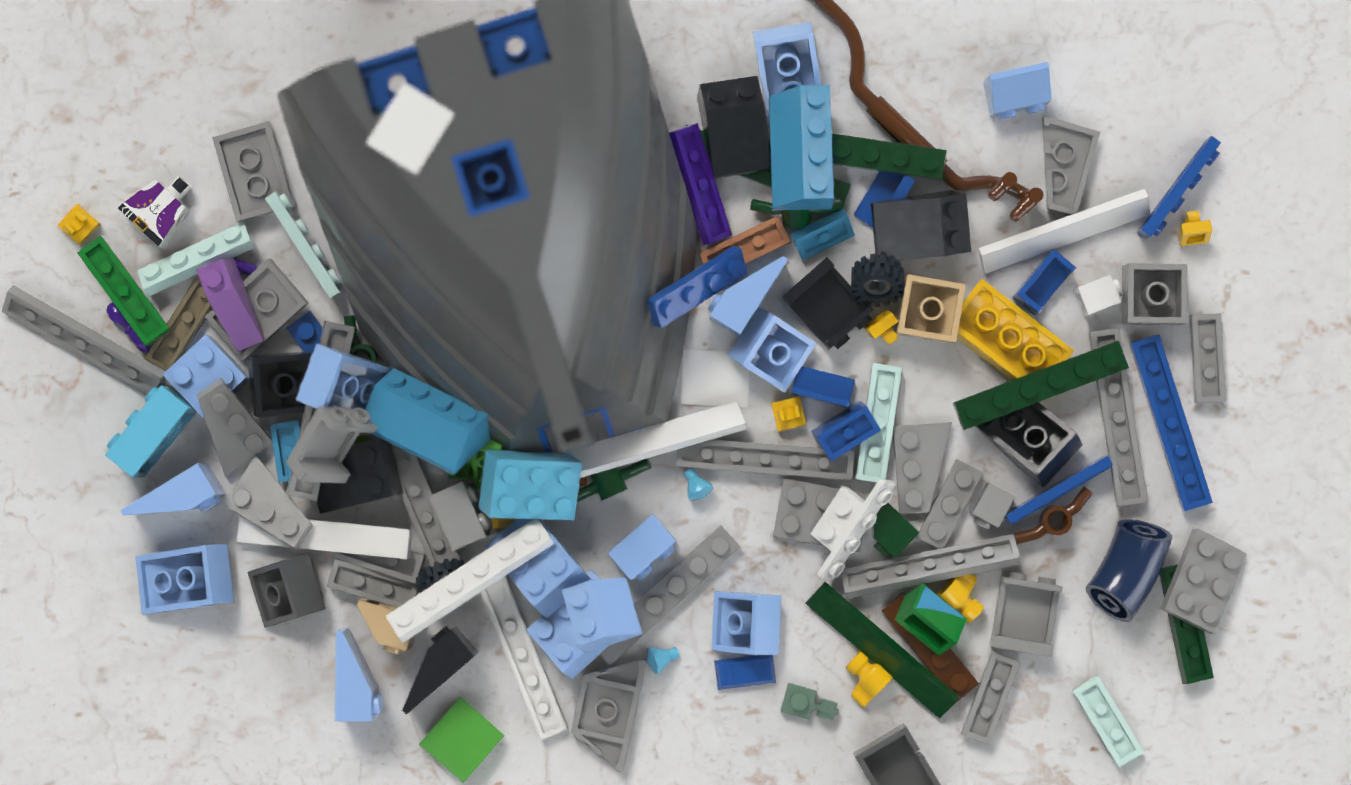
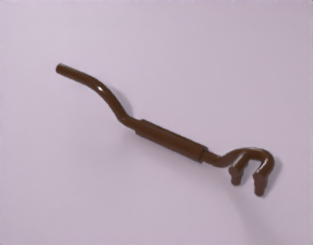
M812 0L839 26L847 39L851 56L850 88L854 95L867 107L866 112L898 143L935 148L881 95L877 97L864 84V47L860 33L853 20L833 0ZM946 159L942 181L952 189L961 192L991 190L988 197L992 201H997L1004 193L1018 199L1017 206L1009 215L1010 219L1014 222L1019 221L1025 214H1028L1043 198L1044 194L1040 188L1035 187L1029 190L1017 183V176L1013 172H1007L1003 177L990 175L960 177L946 164L948 160Z

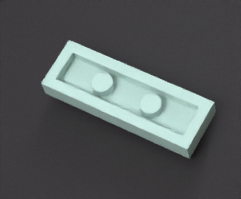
M1098 675L1072 690L1118 767L1144 753Z

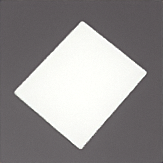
M403 83L366 144L412 173L417 174L451 121L454 113L408 84Z
M684 349L681 404L721 406L738 401L739 407L747 408L750 370L728 357L727 355L730 351Z

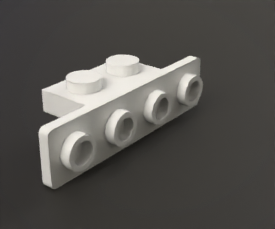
M880 479L866 500H863L847 486L840 488L811 532L814 538L831 551L817 573L820 579H834L842 573L845 568V561L860 546V538L866 530L874 525L877 519L876 514L880 508L891 499L893 495L892 490L896 486L892 480Z

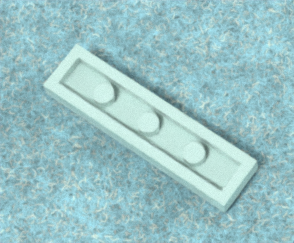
M277 191L265 198L329 298L339 293L341 289L338 285L342 283L341 279L333 268L328 270L322 260L326 257L317 243L312 245L306 237L310 232L302 219L295 220L290 210L294 207L285 193L279 195Z
M244 222L137 270L142 289L147 297L197 275L196 269L221 259L234 258L255 248L246 224Z
M872 363L866 406L881 431L860 443L856 480L876 483L880 479L886 480L902 367Z

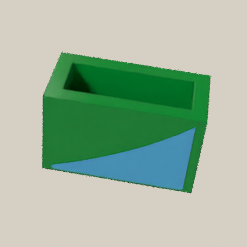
M923 583L904 596L895 621L937 655H941L958 643L967 620Z

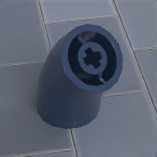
M1124 519L1118 521L1107 553L1096 573L1085 587L1089 598L1097 607L1111 617L1122 622H1130L1143 605L1159 576L1169 551L1172 534L1160 526L1140 520Z

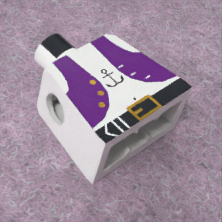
M180 176L168 187L155 179L122 203L118 209L158 247L164 249L190 211L180 200L192 187Z

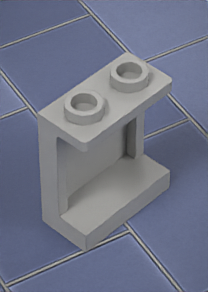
M318 407L288 457L286 464L300 482L346 483L351 474L342 464V461L359 433H375L377 426L371 420L370 414L361 408Z
M1009 572V577L1001 576L990 646L1052 657L1054 646L1051 644L1059 593L1062 592L1063 587L1055 585L1056 579L1038 577V582L1026 580L1027 574Z

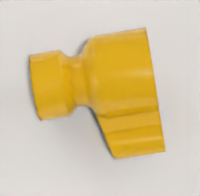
M974 574L951 578L937 593L951 607L959 610L960 614L967 619V623H971L984 609V605L977 599L970 597L971 590L977 581V577Z
M862 651L845 667L852 675L859 677L851 697L863 708L893 678L880 664H870L868 657Z

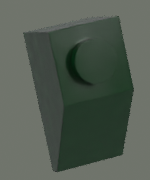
M887 503L876 514L877 519L872 526V538L876 541L873 547L885 558L889 554L896 558L920 532L895 508Z

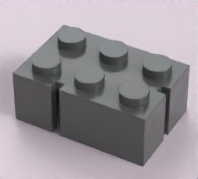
M904 723L853 753L871 785H941Z

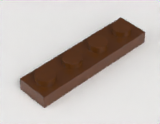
M905 592L901 593L881 611L928 669L960 696L959 701L979 683L951 648L941 655H937L895 621L898 610L906 595Z

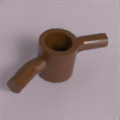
M1083 486L1072 503L1066 507L1049 506L1045 508L1039 517L1040 524L1038 526L1014 533L1016 544L1037 540L1047 533L1051 535L1067 533L1072 526V516L1083 508L1093 492ZM1055 511H1059L1063 515V525L1058 530L1048 525V517L1053 515Z

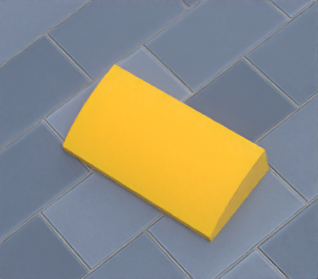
M983 279L976 284L963 301L957 339L1011 381L1065 361L1075 351Z

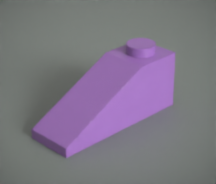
M234 258L221 259L196 269L206 297L236 350L241 351L264 342L265 338Z

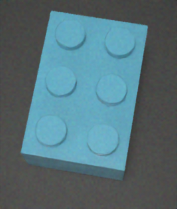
M160 385L159 388L153 387L144 398V401L147 403L140 412L135 410L126 420L125 424L128 427L121 435L119 433L114 435L107 444L109 450L105 456L131 477L145 478L197 413L173 387Z
M486 450L479 508L489 518L574 520L582 462L570 453Z

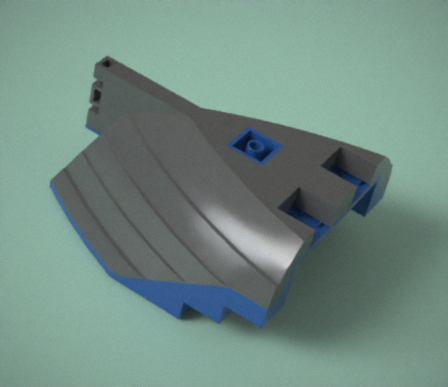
M533 0L534 8L477 26L474 19L415 37L416 45L358 63L352 57L326 65L302 77L287 88L281 89L277 94V99L297 163L340 273L361 335L388 367L395 368L473 407L477 411L487 413L490 439L502 445V451L553 453L545 428L552 426L562 453H569L594 445L586 415L599 411L610 438L668 421L683 356L689 311L663 328L653 326L647 299L694 271L698 227L629 0ZM516 38L522 40L524 50L520 54L513 55L507 51V44L510 40ZM395 76H403L406 79V84L454 113L451 121L417 174L412 173L366 144L398 93L392 91L389 87L390 80Z

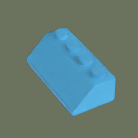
M801 85L769 96L772 210L832 209L834 188L830 85Z
M395 368L375 385L365 408V411L370 414L371 420L377 426L375 433L371 434L452 475L490 440L487 413L477 411L460 400Z

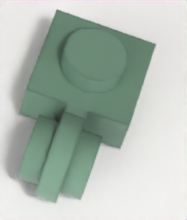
M788 682L780 712L809 720L813 708L817 710L816 716L833 720L834 715H838L839 709H837L838 703L821 698L820 703L814 702L816 690Z

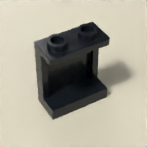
M826 257L784 294L782 299L828 350L833 346L838 350L851 339L847 335L848 332L855 326L861 330L872 320L869 314L874 309L871 306L865 305V301L860 303L857 301V297H853L849 283L834 268L835 265L829 258Z

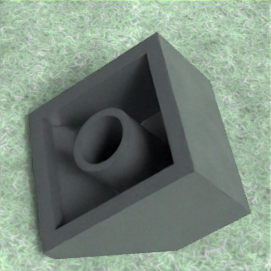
M309 553L247 572L264 628L325 609L323 595L319 589Z

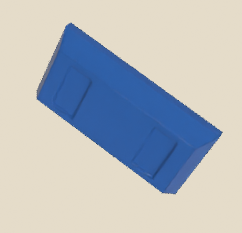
M754 655L714 661L718 690L776 683L773 655Z

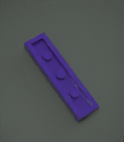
M698 123L669 132L703 245H709L732 236Z

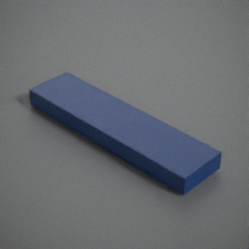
M1108 456L1100 457L1009 510L1004 517L1007 524L1013 525L1106 471L1113 465Z

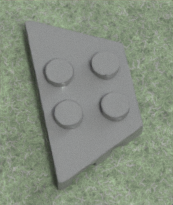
M645 659L583 674L571 733L619 772H622L647 663Z

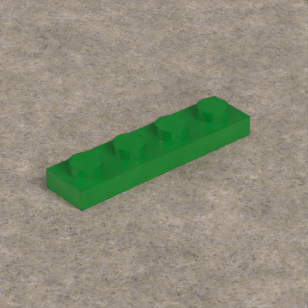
M99 236L77 252L146 347L171 330L102 236Z

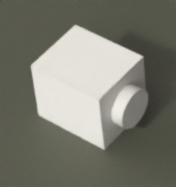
M1111 275L1074 289L1084 317L1122 302L1120 296L1123 295L1121 286L1117 279H1112Z

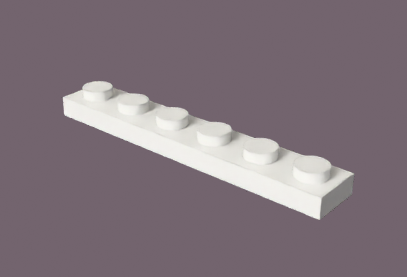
M533 519L386 615V618L403 643L552 546L554 542L539 519Z

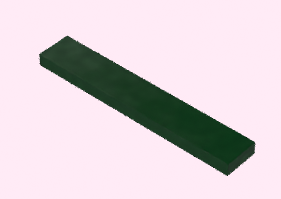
M824 582L806 601V605L875 664H880L893 676L896 682L938 718H941L958 701L960 696L828 583Z

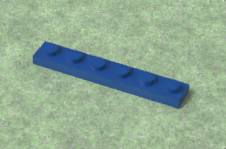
M1160 335L1129 343L1182 511L1185 512L1213 503Z

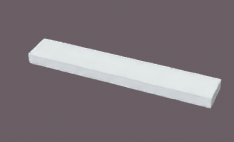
M1145 189L983 246L979 248L982 269L987 274L1150 215L1148 195Z
M738 401L594 442V445L569 453L582 462L580 478L746 430V423Z
M239 515L237 542L291 547ZM309 519L313 527L299 547L301 549L410 559L412 529Z
M504 576L480 593L539 739L542 741L567 731L568 727L532 638L526 631L528 628L507 576Z

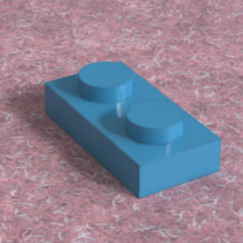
M843 208L791 233L799 256L804 261L855 236L849 217Z
M300 420L269 424L278 483L289 481L291 469L286 464V461L298 442L301 428Z

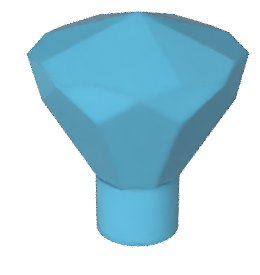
M694 468L684 472L688 481L687 497L690 501L703 499L714 489L710 482L698 476Z
M649 647L646 652L647 663L655 674L661 673L670 661L679 658L676 647L668 650Z

